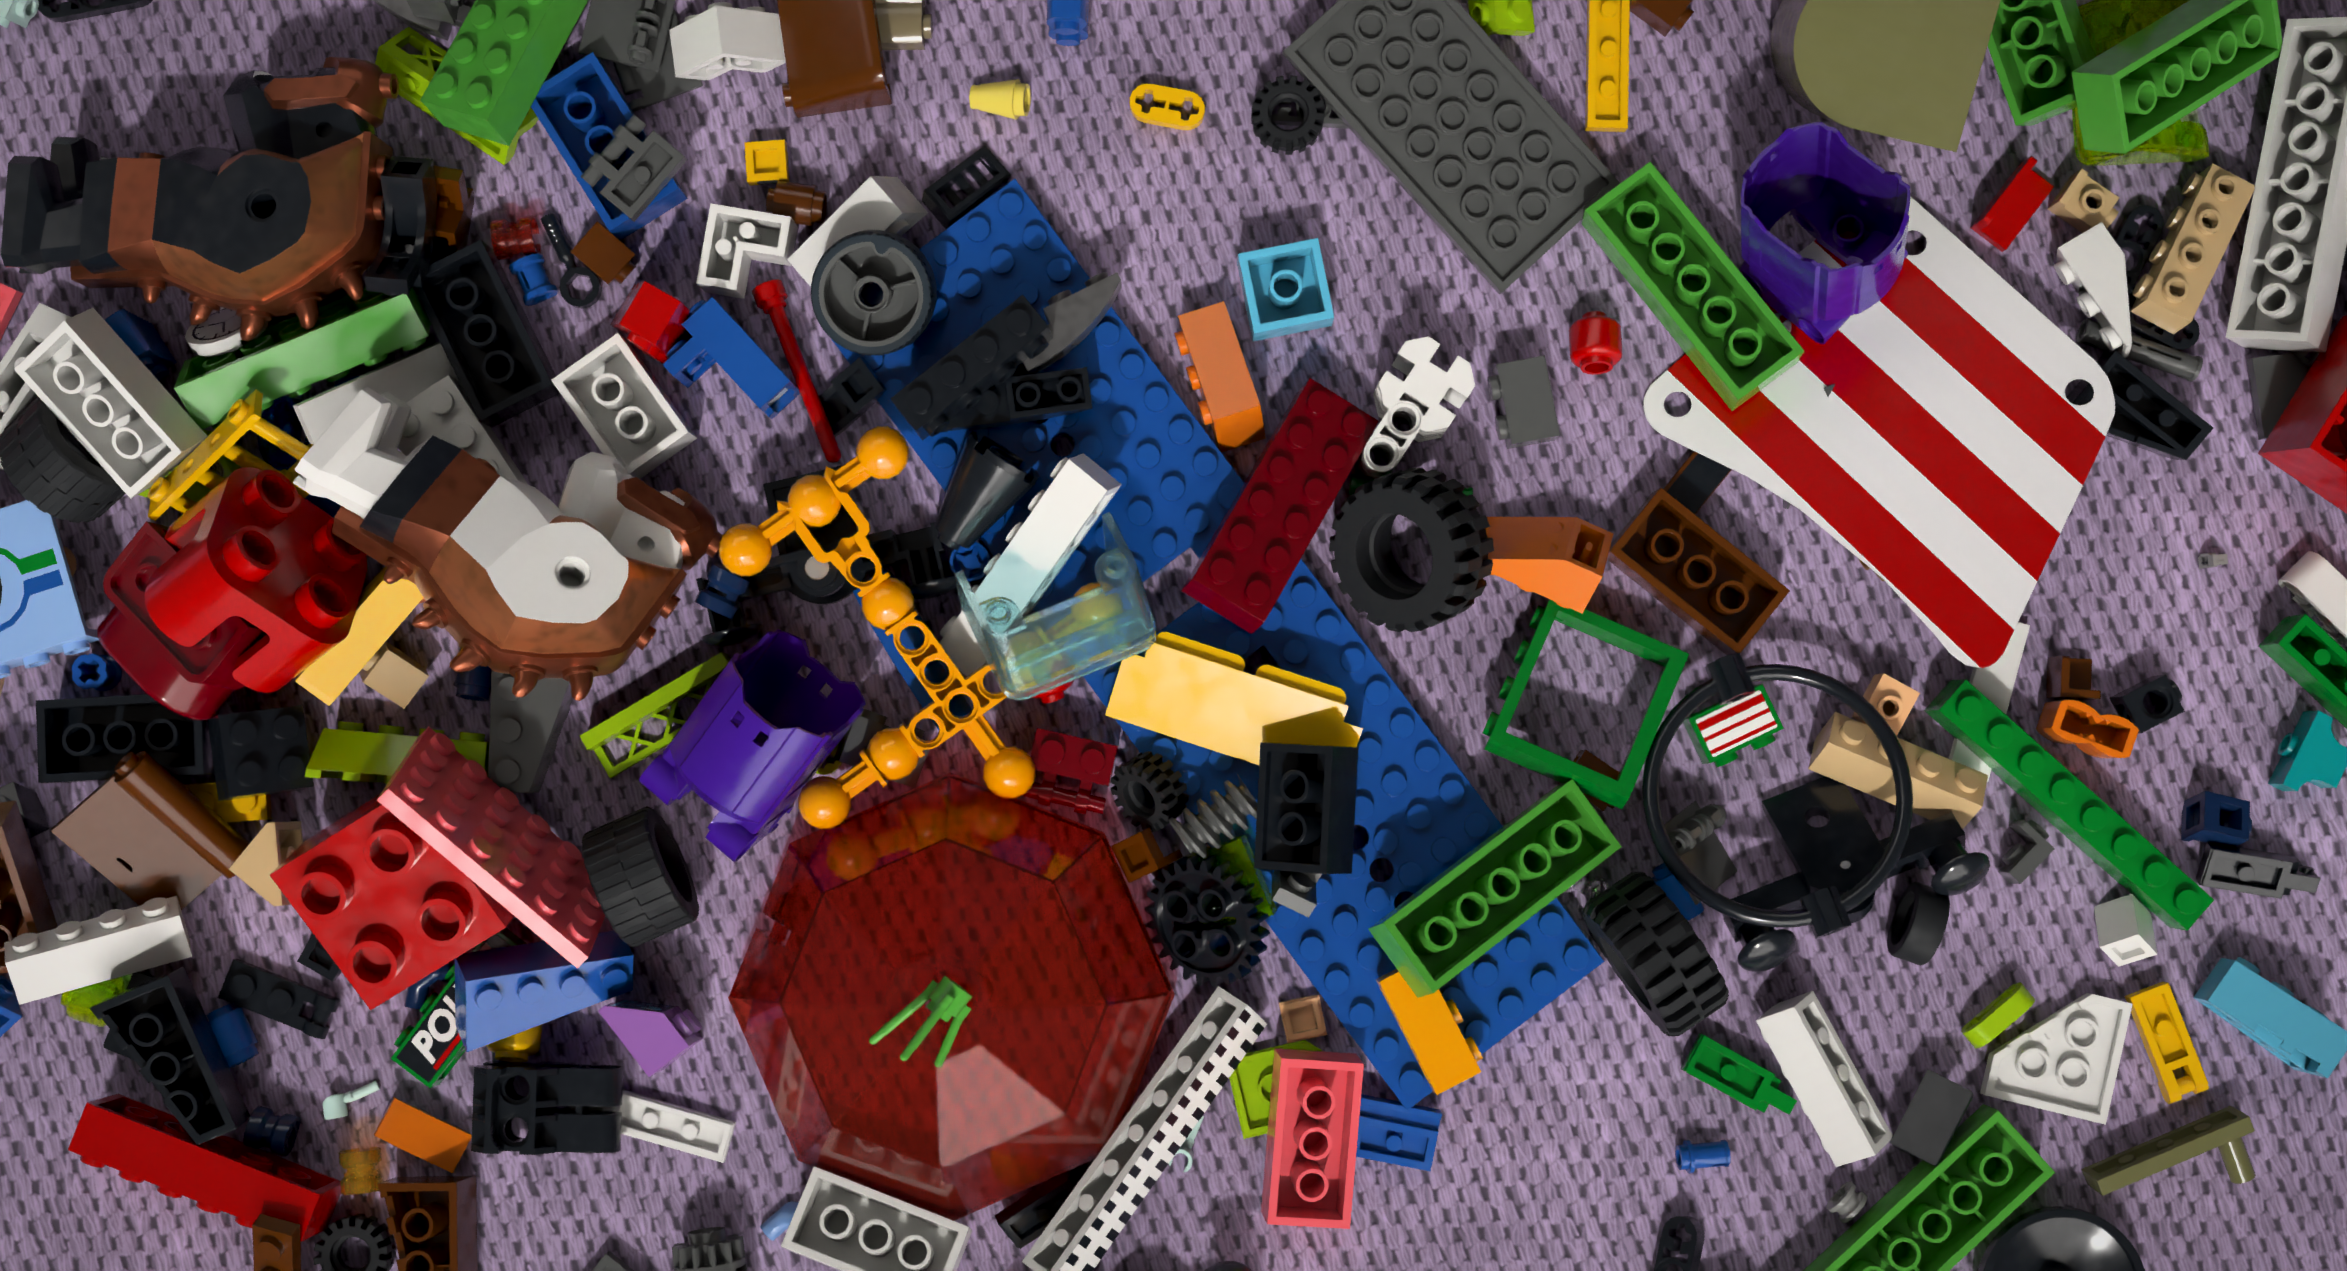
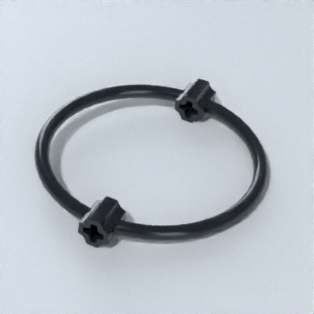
M1740 653L1718 658L1705 667L1709 680L1697 686L1683 697L1666 716L1655 735L1646 758L1642 784L1643 808L1649 833L1658 854L1669 871L1693 896L1726 916L1750 924L1776 928L1810 925L1815 939L1848 928L1852 924L1847 911L1861 904L1887 879L1896 866L1909 836L1913 813V789L1909 766L1903 749L1895 733L1876 708L1858 692L1831 676L1815 670L1783 664H1760L1745 667ZM1779 680L1808 685L1826 692L1849 706L1865 721L1880 741L1888 757L1895 782L1896 811L1893 829L1888 843L1875 866L1858 884L1841 896L1835 885L1801 897L1799 900L1803 909L1775 911L1759 909L1741 904L1716 892L1701 881L1683 862L1667 834L1662 819L1659 798L1660 773L1666 751L1678 728L1697 707L1715 695L1721 706L1740 701L1754 694L1755 689L1752 682Z

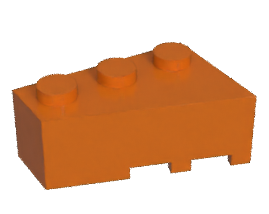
M1222 301L1178 315L1181 331L1174 333L1181 356L1189 355L1191 366L1186 367L1192 390H1200L1203 401L1197 402L1204 425L1211 424L1218 449L1222 453L1266 439L1261 405L1225 302Z

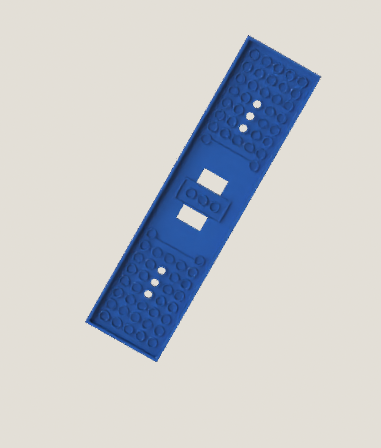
M1013 179L919 249L932 267L936 280L937 300L928 326L914 342L893 353L864 355L845 349L833 341L850 365L859 357H863L887 389L877 401L945 492H947L964 442L972 431L962 429L940 432L933 437L929 435L922 441L897 410L890 398L1021 295H1024L1048 325L1049 323L1043 308L1049 306L1048 300L1066 290H1070L1071 294H1074L1086 288L1085 282L1090 279L1016 179ZM874 282L862 291V295L868 303L877 305L883 299V290ZM1110 307L1100 323L1082 342L1054 364L1038 372L1044 373L1087 367L1092 409L1048 418L1042 424L1026 422L973 430L977 433L978 442L982 440L983 436L994 440L1023 459L1019 467L1027 474L1031 468H1034L1040 475L1036 484L991 526L980 539L993 556L998 553L1002 555L1009 545L1005 541L1009 532L1019 522L1024 523L1030 515L1031 511L1028 509V506L1032 499L1041 490L1046 491L1054 479L1050 475L1056 465L1065 457L1069 459L1084 453L1122 485L1033 610L1044 625L1049 628L1070 613L1072 598L1084 585L1101 582L1111 586L1119 594L1123 613L1119 623L1111 631L1102 635H1091L1084 632L1062 648L1106 708L1108 707L1124 652L1145 657L1149 642H1154L1156 636L1161 632H1169L1237 654L1243 660L1262 646H1265L1281 669L1341 688L1345 692L1346 701L1344 705L1349 707L1343 722L1363 728L1357 745L1358 761L1354 825L1364 827L1368 833V841L1365 846L1360 849H1353L1352 874H1322L1316 883L1317 905L1308 918L1272 900V873L1274 870L1254 868L1256 819L1253 816L1247 815L1250 827L1247 830H1244L1236 823L1233 824L1236 836L1234 839L1231 840L1223 833H1220L1222 847L1219 849L1210 843L1208 845L1222 863L1227 860L1230 861L1231 874H1235L1240 870L1244 871L1241 880L1244 886L1254 882L1255 887L1250 892L1252 898L1262 897L1264 900L1260 905L1256 906L1258 912L1268 914L1269 918L1265 919L1267 924L1408 1111L1433 1091L1375 980L1395 970L1396 967L1368 929L1395 909L1394 901L1399 893L1410 891L1415 894L1503 826L1302 559L1297 564L1267 619L1252 634L1200 602L1196 603L1155 635L1152 633L1125 596L1189 548L1200 559L1244 482L1114 309ZM1023 363L1016 367V370L1021 371L1024 375H1029ZM1065 434L1074 440V449L1067 456H1058L1051 449V443L1058 435ZM1115 719L1140 753L1152 751L1153 756L1158 753L1163 756V763L1170 760L1174 764L1171 768L1174 773L1179 770L1182 775L1178 779L1179 782H1186L1187 790L1183 793L1189 795V801L1185 805L1194 814H1198L1196 805L1198 799H1202L1207 804L1212 805L1210 791L1213 789L1223 796L1226 795L1223 784L1225 781L1229 780L1239 787L1238 775L1257 802L1258 765ZM1378 858H1385L1392 864V875L1384 882L1375 881L1370 875V865ZM1555 898L1439 990L1445 1002L1452 999L1463 1018V1022L1457 1025L1464 1039L1471 1036L1482 1055L1605 961L1559 900Z

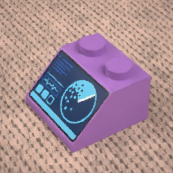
M621 999L598 1010L648 1077L664 1070L703 1039L698 1032L702 1029L699 1020L688 1009L682 1012L679 1006Z

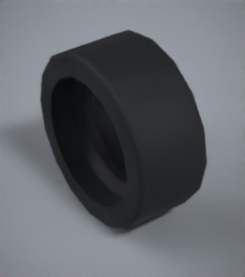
M1919 882L1909 884L1898 901L1888 931V952L1894 957L1920 966L1928 963L1939 947L1946 929L1950 910L1949 896L1938 894L1931 886Z

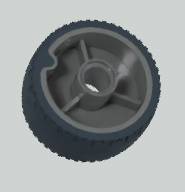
M882 230L859 231L838 240L819 260L811 283L813 311L822 329L833 341L843 348L864 355L893 353L914 342L928 326L937 300L935 276L924 254L906 238ZM867 282H875L882 288L883 299L880 304L872 305L864 299L862 289Z

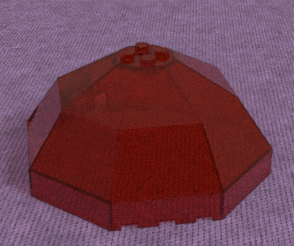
M950 772L846 818L840 825L831 829H820L789 844L762 912L775 920L771 930L755 929L728 998L798 1161L955 1221L1097 1157L1130 1111L1175 995L1174 987L1105 831L1018 797L1013 799L1001 798L994 795L985 784ZM790 930L791 933H790L789 938H788V937H786V936H787V934H788V931ZM944 975H946L972 995V998L966 1004L972 1010L963 1020L952 1047L940 1068H937L934 1062L954 1016L948 1022L940 1018L907 1061L900 1059V1054L932 1012L926 1007L927 1002L874 1045L869 1043V1038L924 992L932 980L939 983Z

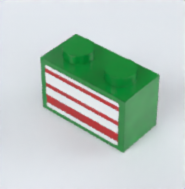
M1763 684L1754 685V694L1740 701L1721 706L1718 702L1688 716L1684 720V727L1702 764L1714 762L1717 768L1738 759L1739 756L1736 751L1751 745L1752 749L1756 750L1776 740L1773 733L1784 729Z

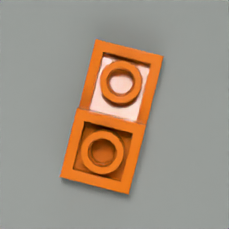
M393 1097L374 1133V1136L451 1173L454 1172L472 1138L471 1133Z

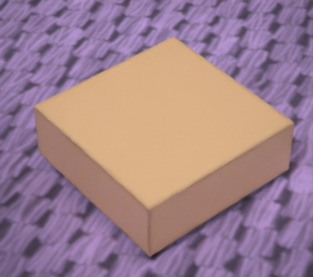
M1319 994L1278 1002L1287 1043L1327 1035Z

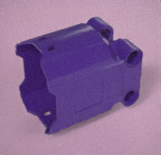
M1815 122L1787 128L1756 157L1749 169L1742 175L1741 257L1745 261L1738 267V270L1764 302L1796 325L1812 340L1825 344L1851 315L1859 314L1872 307L1888 293L1896 282L1902 270L1904 259L1908 256L1905 246L1909 224L1910 186L1902 181L1901 175L1897 172L1885 171L1852 147L1835 127H1828L1823 122ZM1790 212L1789 216L1792 215L1796 222L1817 239L1819 244L1849 266L1830 269L1825 264L1818 263L1814 259L1804 258L1770 233V230L1782 216ZM1844 231H1852L1858 236L1852 239H1844L1839 234Z
M779 629L774 632L769 631L755 646L741 655L738 653L733 655L665 751L652 761L638 781L667 806L694 791L706 803L717 809L719 812L707 828L710 831L705 838L735 863L765 836L772 833L779 826L777 822L786 812L788 814L794 807L792 804L799 796L801 789L812 779L864 710L863 708L866 705L865 699L855 682L840 681L828 668L810 655L805 639ZM804 665L812 670L806 679L798 674ZM826 683L833 689L828 697L821 692Z

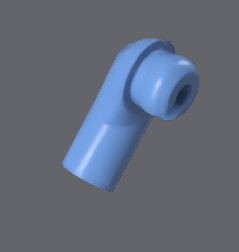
M791 1201L785 1203L760 1225L762 1231L770 1240L774 1241L788 1229L799 1202Z

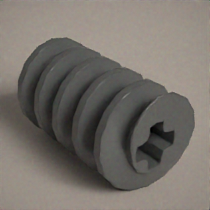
M1239 775V787L1229 780L1223 783L1226 792L1225 796L1214 789L1210 791L1212 805L1207 804L1202 799H1198L1196 801L1197 815L1187 808L1183 809L1184 824H1181L1173 817L1169 819L1170 824L1191 855L1194 851L1202 858L1207 857L1208 853L1205 843L1208 842L1219 849L1222 847L1220 833H1223L1232 840L1236 837L1233 824L1236 823L1244 830L1250 828L1247 815L1250 814L1255 819L1257 818V802Z

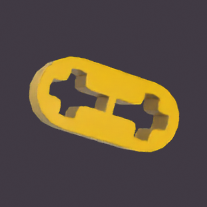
M1142 84L1137 86L1130 96L1131 113L1138 121L1180 130H1192L1202 123L1205 116V105L1202 98L1191 91L1155 84ZM1146 94H1152L1153 101L1164 104L1165 108L1151 107L1149 113L1142 112V105L1136 103L1137 99L1144 100ZM1185 101L1192 102L1193 109L1199 112L1198 114H1191L1189 120L1181 119V112L1170 110V106L1183 107Z

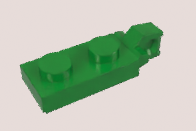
M1699 1033L1681 1067V1070L1755 1111L1758 1109L1765 1113L1770 1104L1790 1115L1797 1102L1794 1098L1777 1090L1782 1080L1775 1077L1774 1073Z

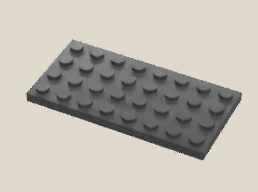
M1338 0L1282 53L1300 75L1311 82L1310 86L1313 89L1317 88L1320 92V97L1498 294L1503 293L1582 220L1585 209L1620 184L1615 176L1457 0Z

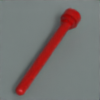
M775 279L759 284L752 290L758 308L763 309L765 314H769L826 460L830 463H837L841 459V451L784 310L787 306L785 300L788 295L782 280Z

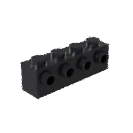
M1021 295L890 399L922 441L929 435L933 437L943 431L949 425L950 419L962 409L966 411L976 405L982 399L983 393L994 384H1002L1015 373L1016 367L1027 358L1033 359L1041 354L1048 347L1049 341L1053 339L1049 326L1024 295Z

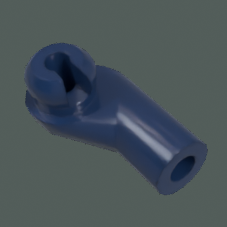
M452 962L447 963L408 987L404 1006L420 1009L427 1000L429 986L437 980L447 981L445 976L453 966Z

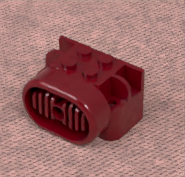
M146 521L104 576V592L115 606L98 626V639L104 649L142 690L158 703L181 716L194 720H207L215 715L234 690L244 687L232 675L237 658L267 634L247 620L238 616H231L192 647L182 646L167 637L155 625L147 611L145 589L155 570L180 549L165 540L169 527Z

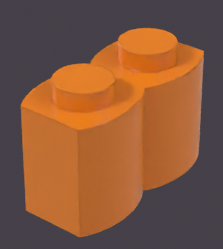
M2075 700L2045 702L2036 726L2037 732L2044 738L2059 744H2075L2081 751L2096 758L2130 757L2139 729L2129 720L2117 715H2099L2091 706Z

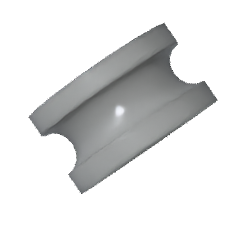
M1851 1181L1843 1184L1826 1205V1209L1831 1213L1838 1212V1219L1842 1223L1852 1220L1864 1207L1868 1197L1863 1192L1857 1193L1855 1191L1856 1185Z

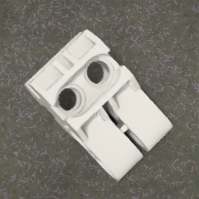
M1429 336L1405 341L1397 353L1398 356L1392 366L1407 375L1405 381H1402L1386 370L1373 393L1377 415L1382 420L1359 457V469L1364 476L1376 479L1391 474L1413 439L1417 442H1423L1442 437L1456 415L1439 404L1443 398L1460 409L1475 387L1471 364L1458 355L1448 372H1445L1430 362L1440 343ZM1392 419H1405L1410 425V430L1403 432L1397 430L1392 423ZM1373 451L1384 453L1387 456L1388 465L1378 466L1371 461L1370 453Z

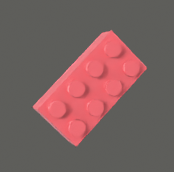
M1274 1048L1261 1213L1267 1224L1350 1229L1364 1063L1356 1053Z

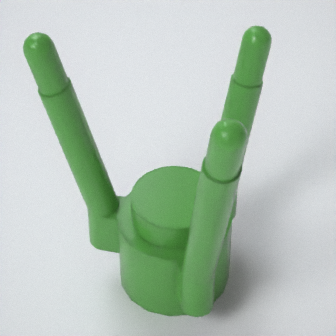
M944 975L939 983L932 980L924 992L869 1038V1043L874 1045L931 999L926 1007L932 1013L909 1041V1044L900 1054V1059L902 1061L909 1059L940 1018L948 1022L954 1016L934 1062L935 1066L940 1068L952 1047L963 1020L972 1010L966 1005L972 998V995L946 975Z

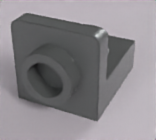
M2014 820L2009 825L2026 842L2024 846L2020 843L2014 845L2002 858L2005 865L1998 872L2011 884H2021L2055 849L2046 841L2049 837L2048 833L2033 820L2028 822L2025 820Z
M1274 870L1272 873V900L1309 918L1317 905L1316 883L1322 874Z

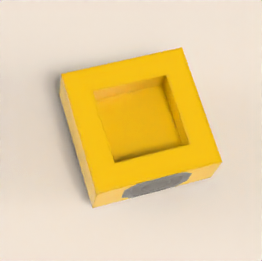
M785 139L744 142L746 176L749 186L776 184L777 181L789 182L788 152Z

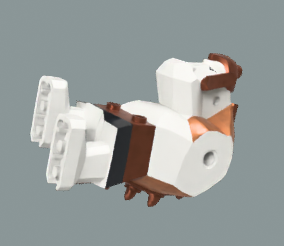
M368 386L356 395L301 458L295 468V471L300 475L293 481L294 484L310 495L328 498L341 505L334 517L333 534L385 565L387 568L383 579L387 584H393L400 579L411 581L417 586L426 602L423 603L424 610L413 618L412 625L424 630L434 626H438L441 629L445 628L459 643L461 651L450 662V668L456 672H465L481 665L484 667L489 666L494 672L510 674L514 677L512 693L515 697H524L529 694L536 686L538 680L543 678H563L565 681H570L571 695L574 700H583L592 687L593 677L607 675L619 669L636 647L644 650L657 632L652 626L660 616L667 619L681 599L676 595L687 575L684 570H690L705 553L714 558L719 551V543L722 534L717 530L714 516L698 499L679 488H675L670 493L666 490L658 492L639 478L628 474L623 464L612 456L590 452L576 459L569 469L558 507L535 487L497 474L496 469L486 460L474 458L463 449L432 435L429 440L417 446L411 453L405 456L397 448L409 420L411 407L388 391L379 395Z

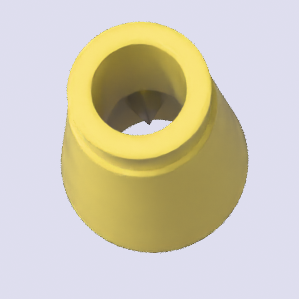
M1019 79L972 85L969 103L971 109H978L1017 120L1019 116H1028L1031 90L1029 84L1021 83Z

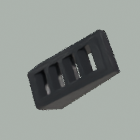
M983 146L926 188L923 192L922 202L941 225L947 229L1011 177V174L986 146ZM979 162L992 174L993 178L987 181L975 167ZM969 173L980 188L975 191L963 176ZM955 183L967 196L964 200H961L951 189V186ZM942 194L954 206L952 209L940 197Z

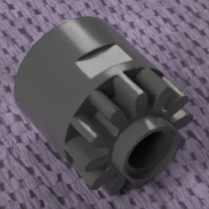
M710 1227L690 1231L687 1233L688 1240L684 1241L685 1243H677L672 1247L674 1271H747L743 1236H737V1234L726 1236L725 1227Z

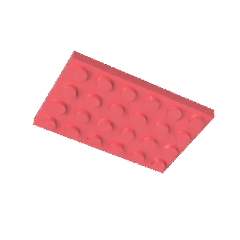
M428 726L416 739L379 795L377 801L572 965L578 968L589 958L605 918L603 909L590 883L581 852L571 842L562 841L551 831L549 824L542 817L531 814L521 806L518 798L512 791L505 787L500 788L487 777V772L479 763L467 760L455 749L454 743L446 735L436 733Z

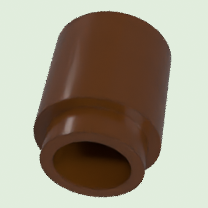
M777 181L775 188L768 189L766 198L767 212L790 216L796 224L813 226L814 222L823 224L827 208V191L818 190V187L815 185Z

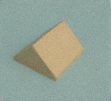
M301 821L266 823L229 868L231 872L273 906L291 905L270 877V874L303 843Z

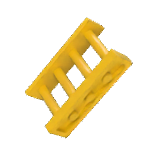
M255 389L245 400H237L228 411L226 419L166 478L160 477L153 483L147 495L150 499L148 517L156 521L170 506L182 514L190 509L196 502L183 494L196 481L212 490L225 479L209 469L222 455L241 467H254L260 470L270 469L283 474L292 482L298 494L306 498L309 493L298 487L293 481L300 475L295 471V468L313 445L308 444L306 446L262 418L263 393ZM250 429L296 458L297 462L288 470L283 469L279 471L237 445L236 442Z

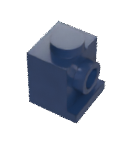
M2203 791L2184 801L2181 840L2187 842L2196 840L2204 843L2209 842L2234 847L2249 841V835L2252 830L2250 801L2209 791Z

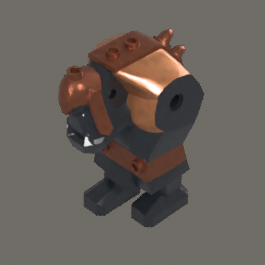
M345 57L325 58L323 68H316L312 75L273 76L263 71L253 70L238 76L223 95L238 151L199 146L183 150L170 157L145 152L139 153V158L117 157L108 159L101 156L100 159L98 146L92 141L79 137H57L51 144L50 160L35 156H14L8 163L1 243V257L4 266L18 267L21 274H43L54 268L70 267L71 280L89 288L138 287L142 289L145 301L150 304L157 301L160 292L166 290V287L176 286L190 294L188 301L193 303L189 315L191 325L205 322L212 310L219 311L220 307L236 311V316L241 317L240 337L244 341L255 338L263 329L265 322L272 320V316L296 313L301 326L309 330L317 322L319 315L318 304L322 300L335 295L343 289L352 300H359L362 297L364 283L361 275L373 263L380 249L385 220L380 176L393 156V148L378 138L376 128L384 123L387 98L396 99L398 96V78L394 73H384L378 65L367 60Z

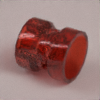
M521 216L517 222H509L505 218L491 221V241L498 260L512 259L515 254L523 253L525 256L541 254V245L534 244L532 234H539V227L535 216Z

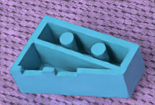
M2238 957L2236 960L2221 958L2194 996V999L2294 1070L2329 1078L2347 1051V1031L2330 1021L2318 1010L2294 998V994L2286 987L2274 981L2269 982L2258 975L2260 970L2249 961Z

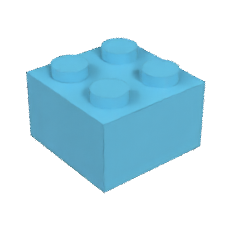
M1318 238L1238 254L1237 267L1252 341L1332 326L1334 313Z

